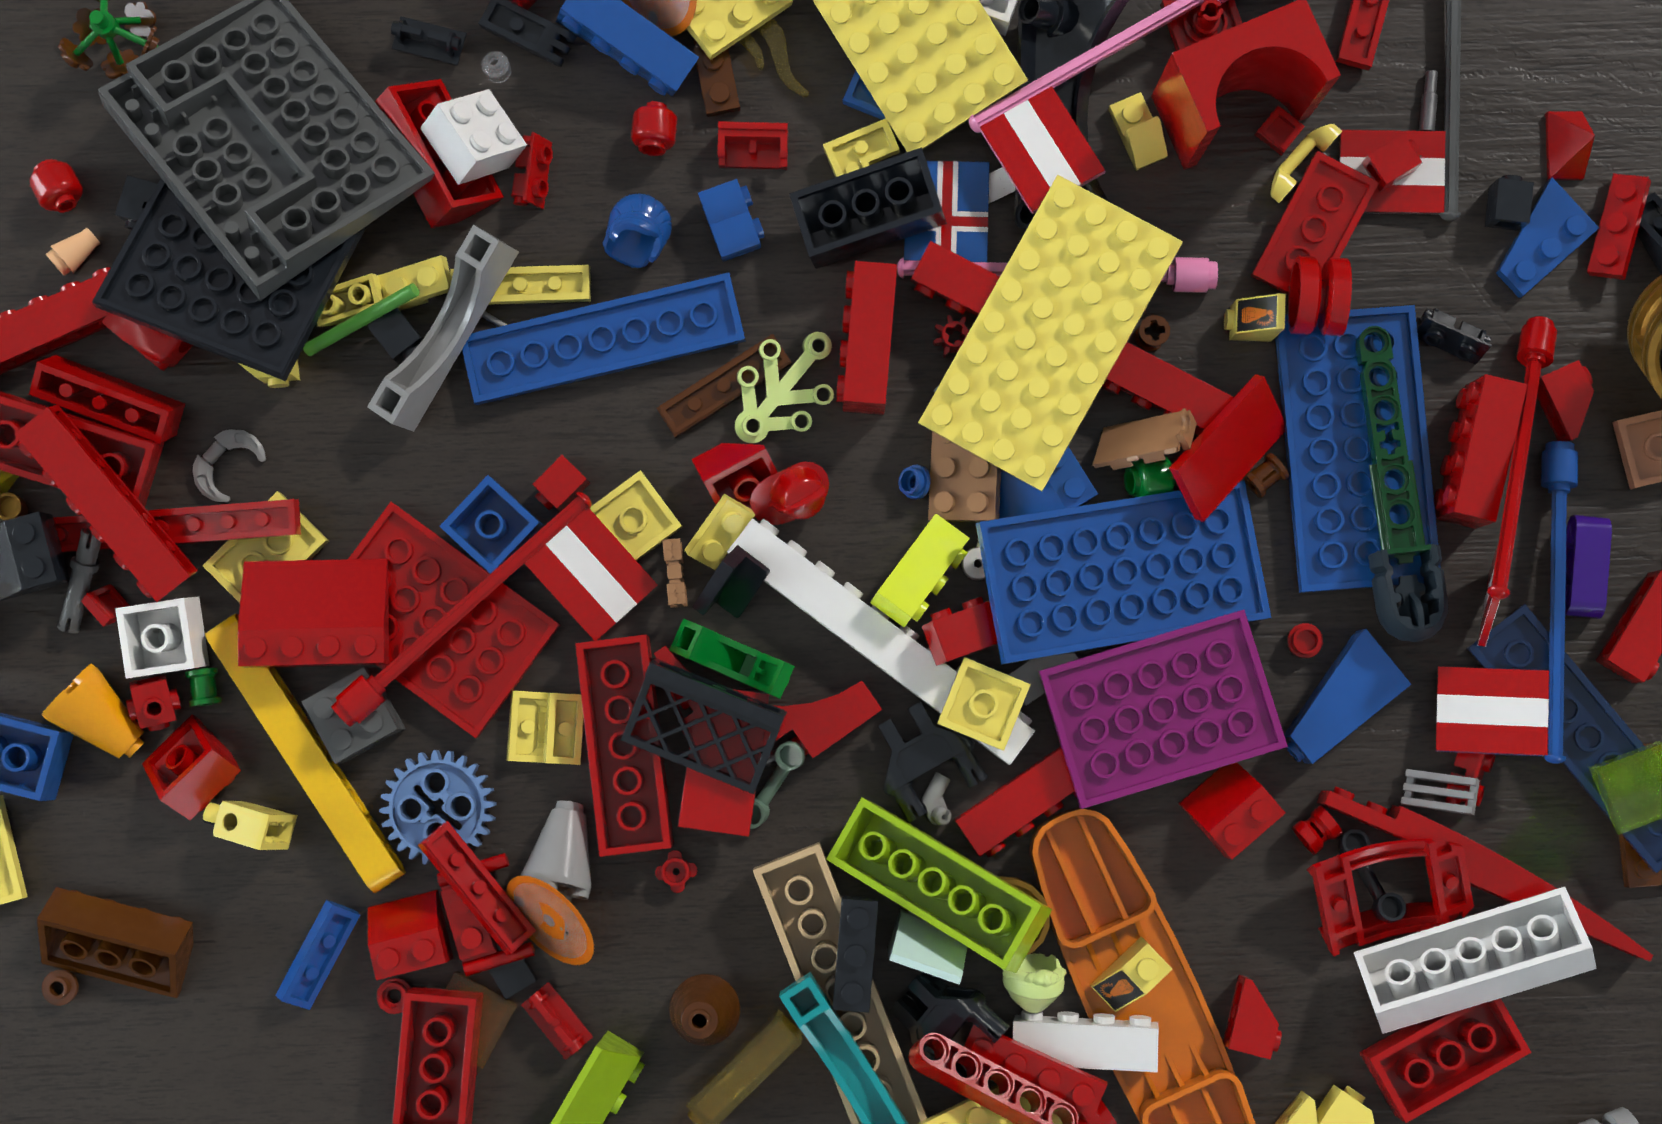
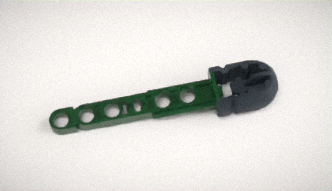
M1371 326L1358 336L1356 340V354L1358 366L1363 365L1360 381L1373 463L1369 465L1381 546L1380 551L1368 555L1370 571L1375 574V577L1372 579L1375 608L1379 622L1387 633L1402 641L1418 642L1433 637L1442 628L1448 614L1447 589L1444 570L1438 567L1442 561L1440 546L1434 544L1425 545L1413 460L1408 458L1396 371L1390 362L1393 359L1391 339L1385 329L1379 326ZM1367 335L1378 336L1382 341V349L1378 352L1367 350L1364 345V338ZM1375 368L1383 370L1387 375L1386 385H1373L1369 379L1370 370ZM1377 403H1386L1391 407L1392 417L1390 420L1383 421L1375 416L1374 407ZM1394 425L1395 429H1391L1387 433L1389 442L1396 443L1397 447L1391 451V454H1388L1387 449H1381L1380 444L1386 439L1385 430L1377 432V428L1384 429ZM1395 471L1401 475L1403 481L1400 489L1394 490L1386 486L1384 482L1386 472ZM1392 506H1401L1407 511L1408 518L1404 524H1396L1390 519L1389 511ZM1414 556H1420L1422 563L1420 574L1424 577V585L1418 582L1417 575H1407L1399 577V585L1394 589L1391 578L1394 573L1393 567L1389 564V559L1395 558L1398 565L1411 564L1413 563ZM1425 590V594L1420 597V592ZM1401 601L1402 605L1397 607L1396 604Z

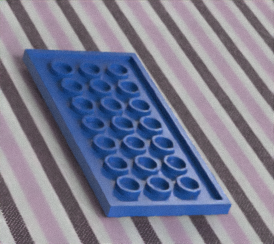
M1415 305L1350 310L1347 327L1342 336H1323L1319 330L1318 323L1309 335L1291 334L1287 314L1285 315V329L1275 337L1282 416L1285 420L1284 437L1289 473L1288 480L1299 593L1371 588L1372 579L1375 577V574L1370 571L1368 555L1380 551L1381 546L1369 465L1373 463L1360 381L1363 365L1358 366L1356 354V340L1358 336L1371 326H1379L1385 329L1391 339L1393 359L1390 362L1396 371L1408 458L1413 460L1425 545H1438ZM1367 335L1364 338V345L1367 350L1378 352L1382 349V341L1378 336ZM1377 368L1370 370L1369 379L1373 385H1386L1387 375L1383 370ZM1380 402L1375 405L1374 413L1378 419L1383 421L1391 419L1392 409L1388 404ZM1394 425L1384 429L1377 428V432L1385 430L1386 439L1380 444L1381 449H1387L1388 454H1391V451L1397 447L1396 443L1389 442L1387 433L1391 429H1395ZM1395 471L1386 472L1384 476L1386 486L1394 490L1401 488L1403 481L1401 475ZM1395 505L1391 507L1389 511L1390 519L1396 524H1404L1408 518L1407 511L1401 506ZM1414 556L1413 563L1401 565H1398L1397 559H1389V564L1393 567L1394 573L1391 576L1393 586L1399 585L1400 576L1417 575L1418 582L1424 584V577L1420 574V567L1422 565L1420 556Z
M1245 480L1240 481L1204 522L1194 519L1181 491H1173L976 523L1001 665L1141 641L1240 610H1245L1248 622L1271 618Z

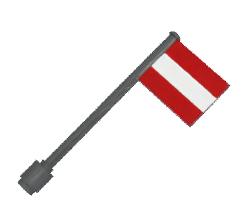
M1446 0L1444 131L1342 130L1339 135V162L1367 176L1369 175L1361 164L1367 155L1403 133L1408 140L1412 139L1415 141L1422 154L1420 158L1422 164L1416 171L1381 192L1376 188L1364 213L1440 215L1446 221H1454L1461 216V213L1458 212L1461 0Z

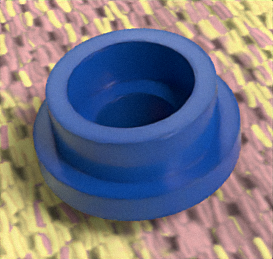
M912 465L905 468L898 480L900 491L908 498L915 500L923 498L928 493L931 483L929 471L922 465Z

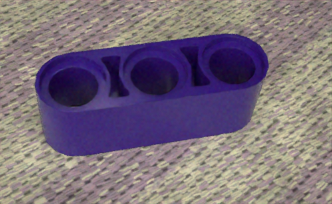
M1571 515L1566 528L1565 615L1600 619L1604 615L1607 603L1612 524L1609 518Z

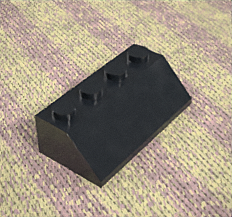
M922 147L789 193L809 258L816 269L947 224Z

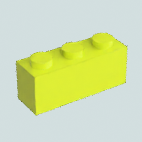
M935 514L870 603L903 628L911 618L918 622L929 607V604L924 600L930 592L937 596L949 579L943 574L949 566H952L954 569L959 566L968 553L963 547L970 538L938 514Z

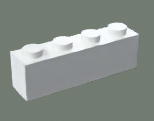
M1023 1010L1021 1015H1015L1013 1040L1076 1068L1158 1072L1159 1027L1158 1022H1151V1017L1132 1015L1129 1017V1020H1115V1015L1097 1013L1093 1015V1019L1079 1018V1013L1058 1012L1057 1017L1043 1016V1012L1029 1013Z

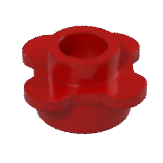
M678 850L669 852L667 861L663 866H658L655 870L656 878L664 880L666 884L670 885L674 893L682 892L685 889L687 880L697 874V866L683 859L682 853ZM674 868L679 869L680 873L678 875L673 873Z

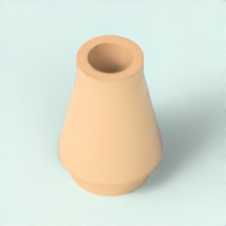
M85 228L83 231L51 245L52 249L45 255L65 276L69 272L74 274L92 251L101 243L88 228Z

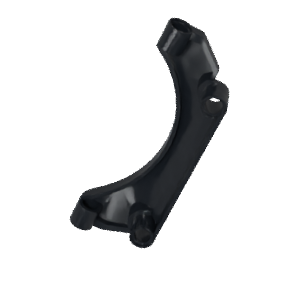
M1021 0L1017 11L1018 64L1027 77L1028 82L1018 87L1017 91L1106 41L1113 25L1129 0ZM1097 64L1053 88L1087 142L1088 103ZM1097 178L1082 186V188L1108 201ZM1015 188L1014 222L1020 229L1027 230L1036 213L1032 214Z

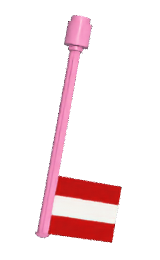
M1177 0L974 116L973 114L968 119L970 128L976 133H982L1032 214L1037 212L1057 175L1082 187L1105 174L1104 167L1053 88L1200 6L1206 0ZM1217 0V1H1219L1221 4H1223L1224 2H1226V1H1228V0Z

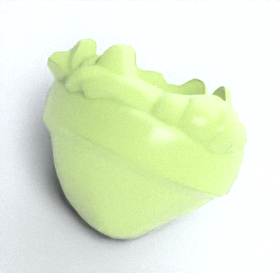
M1028 954L1017 973L1002 969L1003 985L1010 997L1029 1013L1042 1012L1064 990V976L1067 972L1066 969L1061 967L1059 959L1055 955L1051 954L1049 957H1045L1044 954Z

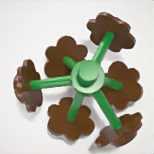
M96 0L100 2V9L97 8L93 11L88 8L79 9L76 13L77 21L73 23L72 29L75 33L79 34V41L81 43L74 45L67 38H62L58 48L62 52L63 60L73 68L80 67L82 70L88 71L93 66V61L84 51L95 43L103 45L107 42L111 52L108 53L107 60L101 63V68L105 71L106 76L110 79H115L128 73L126 64L139 56L135 55L131 49L124 50L123 52L118 50L113 39L116 35H120L143 46L141 56L158 47L160 39L155 37L157 27L154 26L157 20L156 14L148 9L144 1L128 3L124 10L126 17L114 18L108 12V1L110 0ZM119 25H124L130 32L120 28Z

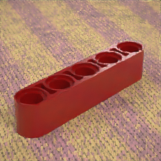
M928 1033L913 1044L909 1050V1062L916 1071L1015 1124H1054L1052 1114H1056L1061 1119L1062 1124H1078L1079 1122L1078 1112L1067 1101L941 1034ZM924 1046L933 1049L935 1061L925 1056ZM956 1063H960L965 1067L967 1078L958 1074L955 1066ZM988 1079L997 1084L999 1089L998 1095L992 1093L988 1088ZM1020 1096L1027 1099L1030 1103V1112L1022 1108Z

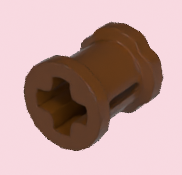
M1159 315L1146 317L1135 331L1134 339L1137 346L1146 352L1158 350L1170 336L1169 323ZM1149 327H1152L1153 332H1159V336L1155 340H1152L1151 335H1145Z
M1269 453L1265 456V461L1251 472H1248L1243 480H1245L1248 488L1261 499L1266 495L1267 489L1280 479L1286 480L1289 477V473L1283 463L1274 454Z

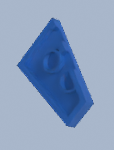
M1553 177L1547 181L1541 196L1531 209L1530 223L1521 229L1496 272L1518 298L1524 296L1599 229L1594 221Z

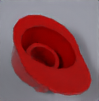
M803 461L794 464L759 482L751 493L750 507L758 520L765 519L772 525H780L795 519L813 517L823 507L828 494V475L820 465L814 462Z

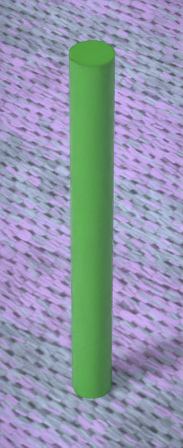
M411 283L315 337L305 344L304 352L308 356H312L419 296L418 287Z

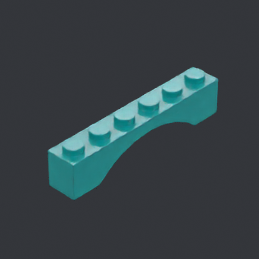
M811 971L781 990L779 994L781 1001L833 1075L862 1124H908L836 1010H833V1005Z

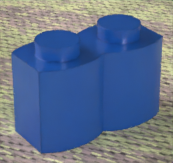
M734 179L698 193L722 262L761 248L759 239L764 238L765 234L759 218L752 219L748 207L752 206L753 202L746 185L740 187L738 180Z

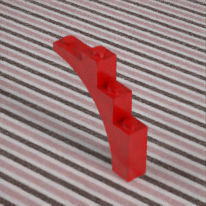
M666 646L653 654L655 658L688 671ZM862 680L836 695L811 703L787 706L773 705L787 711L776 741L793 730L796 736L791 740L803 747L805 755L809 753L814 758L878 713L882 708ZM673 693V695L675 696L676 700L683 697V696H680V695H678V694ZM689 699L680 703L684 710L690 707L693 713L684 718L686 723L694 720L696 702ZM692 726L688 727L690 734L692 733ZM767 730L764 731L762 746L766 745L771 733Z

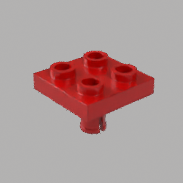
M1162 0L1160 7L1163 9L1177 0ZM1206 0L1200 6L1169 22L1167 26L1177 51L1242 24V20L1235 0H1228L1223 4L1217 0Z

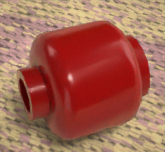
M651 101L646 106L639 107L633 114L631 130L633 144L645 155H664L667 150H670L675 145L678 123L676 114L668 109L666 104L658 101Z
M55 159L42 161L34 167L29 179L30 187L39 204L48 211L68 212L76 207L83 194V188L73 168L66 162Z

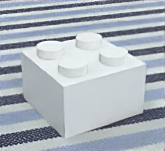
M490 89L437 104L420 128L458 185L509 169L527 146Z
M199 597L179 598L115 608L126 679L210 666Z

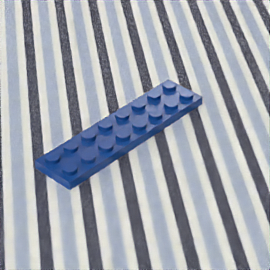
M724 273L471 333L462 352L474 404L480 405L746 342L730 273Z

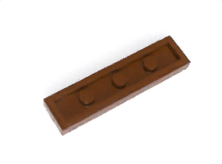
M771 334L656 408L675 438L742 397L741 385L737 381V373L742 367L752 366L757 370L759 379L754 388L765 382L763 358L759 354V346L767 339L777 341L774 334ZM768 343L764 346L763 350L767 356L771 357L775 354L776 349L773 344ZM781 347L780 355L777 357L778 372L792 365L789 357ZM745 370L741 378L745 383H751L754 375L751 371Z

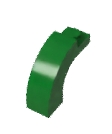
M684 618L669 649L671 652L781 699L795 667Z

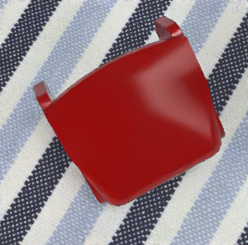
M109 312L101 321L119 338L135 348L162 371L177 365L193 346Z

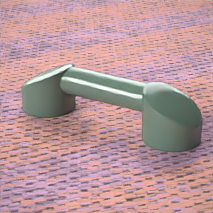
M788 741L777 748L775 760L778 765L754 800L750 829L759 827L767 820L770 812L769 803L791 770L797 769L805 762V751L799 743Z

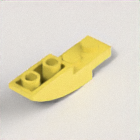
M440 255L384 274L376 275L371 273L337 284L317 321V325L319 327L338 325L411 283L418 287L420 294L399 306L398 309L400 311L428 303L429 298L448 293L452 278L447 258Z

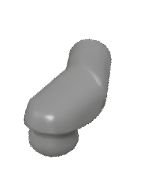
M938 772L934 774L924 792L921 803L927 810V813H925L927 819L933 825L945 826L951 820V812L947 809L943 794L951 780Z

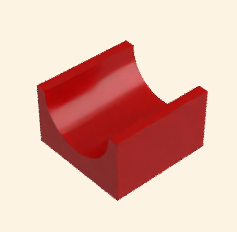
M1297 0L1173 52L1151 97L1185 170L1197 165L1221 126L1216 112V99L1218 97L1240 90L1262 92L1279 100L1296 120L1302 121L1311 116L1341 74L1307 0Z

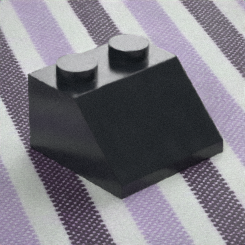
M38 511L0 523V601L69 583L70 578L52 514Z

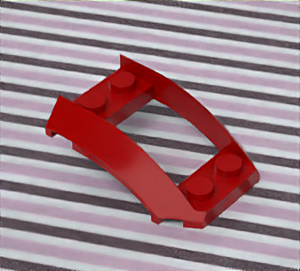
M1431 838L1377 843L1342 853L1313 864L1306 869L1313 877L1322 927L1318 929L1333 957L1340 954V949L1355 943L1360 947L1387 937L1419 932L1454 921L1459 915L1464 918L1474 907L1464 847L1459 843ZM1425 856L1433 902L1406 903L1405 915L1393 923L1379 920L1374 915L1372 909L1359 912L1352 870L1387 860Z

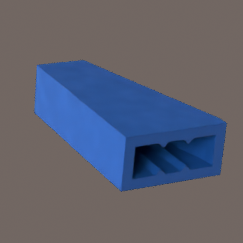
M1367 629L1358 630L1350 637L1285 732L1284 736L1288 742L1286 749L1297 762L1303 760L1306 764L1315 763L1411 685L1409 680Z

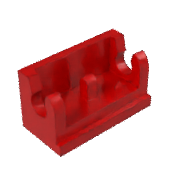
M718 121L719 168L787 170L788 123Z

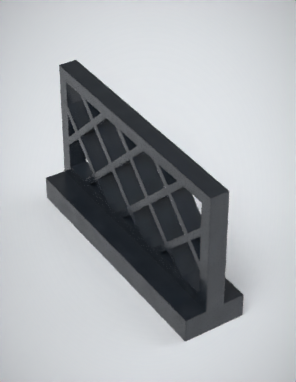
M657 658L653 659L645 673L646 677L621 741L754 794L787 711ZM651 684L665 689L670 703L653 710L647 698ZM673 693L683 697L676 700ZM690 699L698 702L704 716L686 723L678 704ZM644 704L647 713L640 715L641 709ZM706 706L716 711L709 713ZM673 707L681 726L663 733L655 714ZM725 713L732 716L737 729L719 737L711 718ZM650 717L657 736L644 740L632 735L636 722ZM739 719L749 724L742 727ZM706 720L714 739L696 746L688 727ZM757 726L771 732L766 745L752 750L745 731ZM683 730L691 749L678 754L670 750L665 737ZM739 734L747 753L729 760L721 741ZM660 740L662 747L653 742ZM716 744L724 762L710 767L703 763L698 751ZM763 752L758 763L755 754ZM693 753L695 760L686 756ZM749 757L755 769L751 783L737 778L731 764ZM726 767L729 774L720 771L719 769Z

